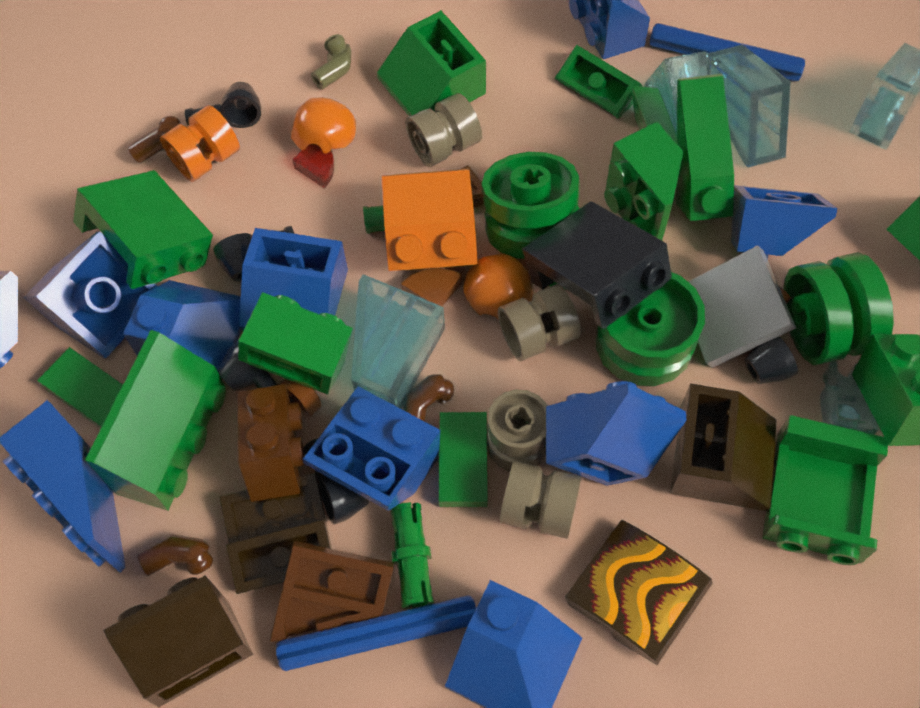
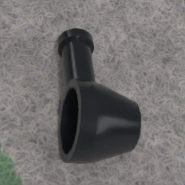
M246 82L233 83L224 94L221 103L211 105L233 127L248 128L255 125L261 118L260 99L253 87ZM202 108L185 109V119L188 126L189 117Z
M292 226L284 227V230L280 231L295 234ZM241 233L229 236L219 241L213 248L219 265L234 281H242V266L253 236L252 234Z
M780 336L755 347L745 358L746 367L758 384L783 381L798 374V367L794 356Z
M239 340L227 350L217 368L219 375L234 391L253 384L256 388L278 385L268 371L238 360ZM289 396L290 403L295 402V400L291 396Z
M313 439L305 444V455L308 453V451L311 449V447L314 445L317 439ZM314 470L319 481L320 493L326 513L333 525L350 519L369 504L368 499Z

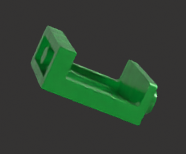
M155 170L77 188L73 223L82 233L94 229L101 231L127 262L128 273L126 283L131 289L148 284H156L163 279L185 272H193L206 264L213 234Z
M790 415L777 436L773 463L771 504L769 511H766L762 539L777 542V547L785 551L802 553L809 550L825 554L828 560L837 564H862L877 551L878 540L871 538L870 533L877 466L888 454V444L885 438Z

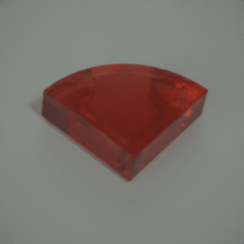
M309 144L305 150H301L292 159L294 169L324 189L331 181L335 169L332 150L324 154L317 144Z

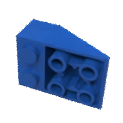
M47 400L0 437V444L10 454L3 460V463L22 483L28 485L34 492L32 494L33 498L52 518L55 517L64 527L62 529L63 533L82 553L85 552L99 567L107 561L118 572H122L126 565L113 490L85 461L91 449L90 446Z

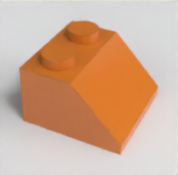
M469 169L382 175L388 271L478 265Z

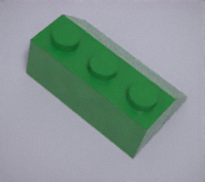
M150 330L85 459L116 495L169 511L174 498H178L185 489L188 479L187 469L194 454H199L205 445L207 425L213 412L217 413L225 400L226 388L216 367L160 332Z

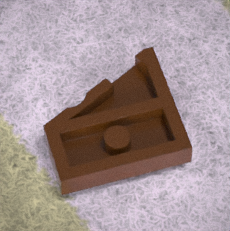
M294 541L270 642L278 643L281 640L287 639L288 636L315 629L318 632L339 627L347 621L360 622L382 616L393 573V562Z

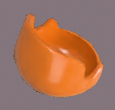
M325 97L310 98L295 113L291 129V139L301 150H305L309 144H317L322 152L327 154L331 149L345 148L353 142L356 134V120L350 109L333 99Z
M495 254L481 257L477 260L478 265H473L465 275L463 285L465 297L470 302V306L480 316L489 314L499 320L498 308L520 298H524L529 302L532 301L534 287L530 275L521 262L510 255Z

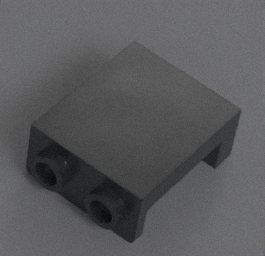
M592 201L522 249L533 284L543 290L553 282L558 283L591 306L595 323L603 329L627 314L629 310L653 292L662 288L672 277L667 243Z

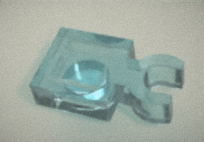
M837 361L830 362L823 374V381L826 386L820 394L822 422L876 435L879 431L878 424L852 376V372L857 364H854L848 377L838 371Z

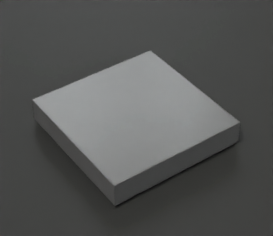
M758 245L688 281L696 288L705 305V325L698 343L706 364L712 368L796 328L764 250Z

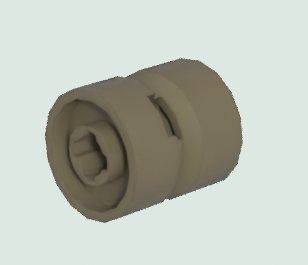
M456 93L436 103L435 112L430 108L422 110L406 118L405 121L409 140L419 158L428 167L446 160L452 154L453 149L461 152L479 143L482 139V130L476 112L469 101L460 93Z
M559 284L535 292L531 302L520 298L498 308L499 323L505 340L515 358L520 362L545 352L547 343L553 347H558L580 337L581 328L576 309L566 290Z
M515 389L504 392L494 400L489 408L487 448L491 459L497 466L510 472L514 460L538 466L546 455V406L548 405L539 395L528 390Z
M514 460L506 485L500 523L524 529L535 523L538 524L541 533L568 539L582 476L554 470L547 476L543 474L540 466Z

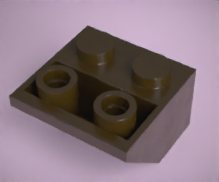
M690 383L680 409L686 411V422L677 434L670 494L768 512L771 504L777 419L739 391Z
M206 575L199 579L191 577L176 583L168 590L166 597L151 605L140 604L129 608L119 615L117 623L103 630L108 642L143 698L157 707H161L254 655L229 601Z

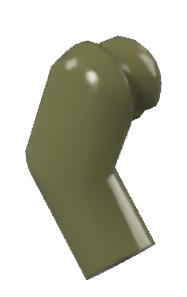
M335 34L325 40L324 47L328 51L327 63L311 73L314 83L321 90L331 85L350 70L352 51L350 45L345 43L342 35Z

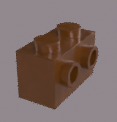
M286 384L238 392V464L251 502L300 494L299 467L305 466L303 463L305 452L301 436L297 437L296 431L303 430V421L299 402L290 403Z

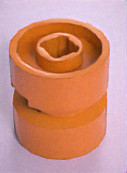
M211 105L205 106L190 116L189 126L186 127L178 124L160 136V142L166 154L180 173L190 182L196 181L212 170L213 160L221 163L240 150V144L233 129L221 113Z

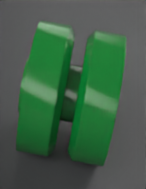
M523 152L509 155L496 161L484 173L482 180V196L486 208L484 214L485 230L489 243L500 253L518 259H525L522 250L524 247L580 209L578 206L580 182L575 166L563 157L547 152Z
M856 252L828 260L826 264L816 261L797 265L789 269L784 279L783 289L791 297L787 307L796 326L789 333L796 349L804 360L810 364L819 365L841 360L847 354L851 356L862 355L873 334H892L894 327L893 303L888 284L880 268L869 256Z
M671 272V279L662 288L653 292L629 310L627 314L618 318L605 329L597 325L596 350L603 365L617 378L632 382L637 386H658L673 381L687 369L705 325V305L696 288L682 276Z

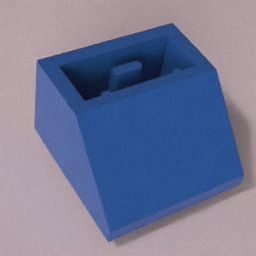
M569 0V8L573 18L579 19L585 29L588 43L596 47L603 60L645 46L650 17L639 0Z
M255 228L242 266L240 330L244 331L262 292L274 297L276 295L287 296L295 300L302 308L317 314L329 313L335 315L348 272L342 241Z
M627 381L612 382L606 386L605 390L591 394H571L566 397V401L546 406V464L606 486L647 478L686 422V411L666 402L665 398L651 395L637 388L636 384Z
M358 386L305 455L303 463L389 511L415 494L438 460L441 430Z

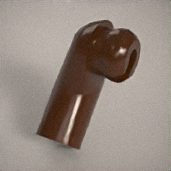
M166 116L160 120L159 127L130 144L128 150L134 160L141 164L158 152L163 151L160 136L181 124L180 120L175 116Z
M441 374L428 375L407 394L404 411L425 421L427 408L435 401L439 404H445L452 399L454 395L453 383L450 380L444 379Z
M173 535L137 554V559L147 576L174 562L185 563L189 573L192 575H198L206 571L213 564V557L207 551L210 546L203 539L183 535Z

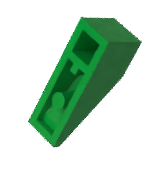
M722 74L677 79V145L682 149L683 156L676 185V204L690 221L732 217L734 166L724 77Z

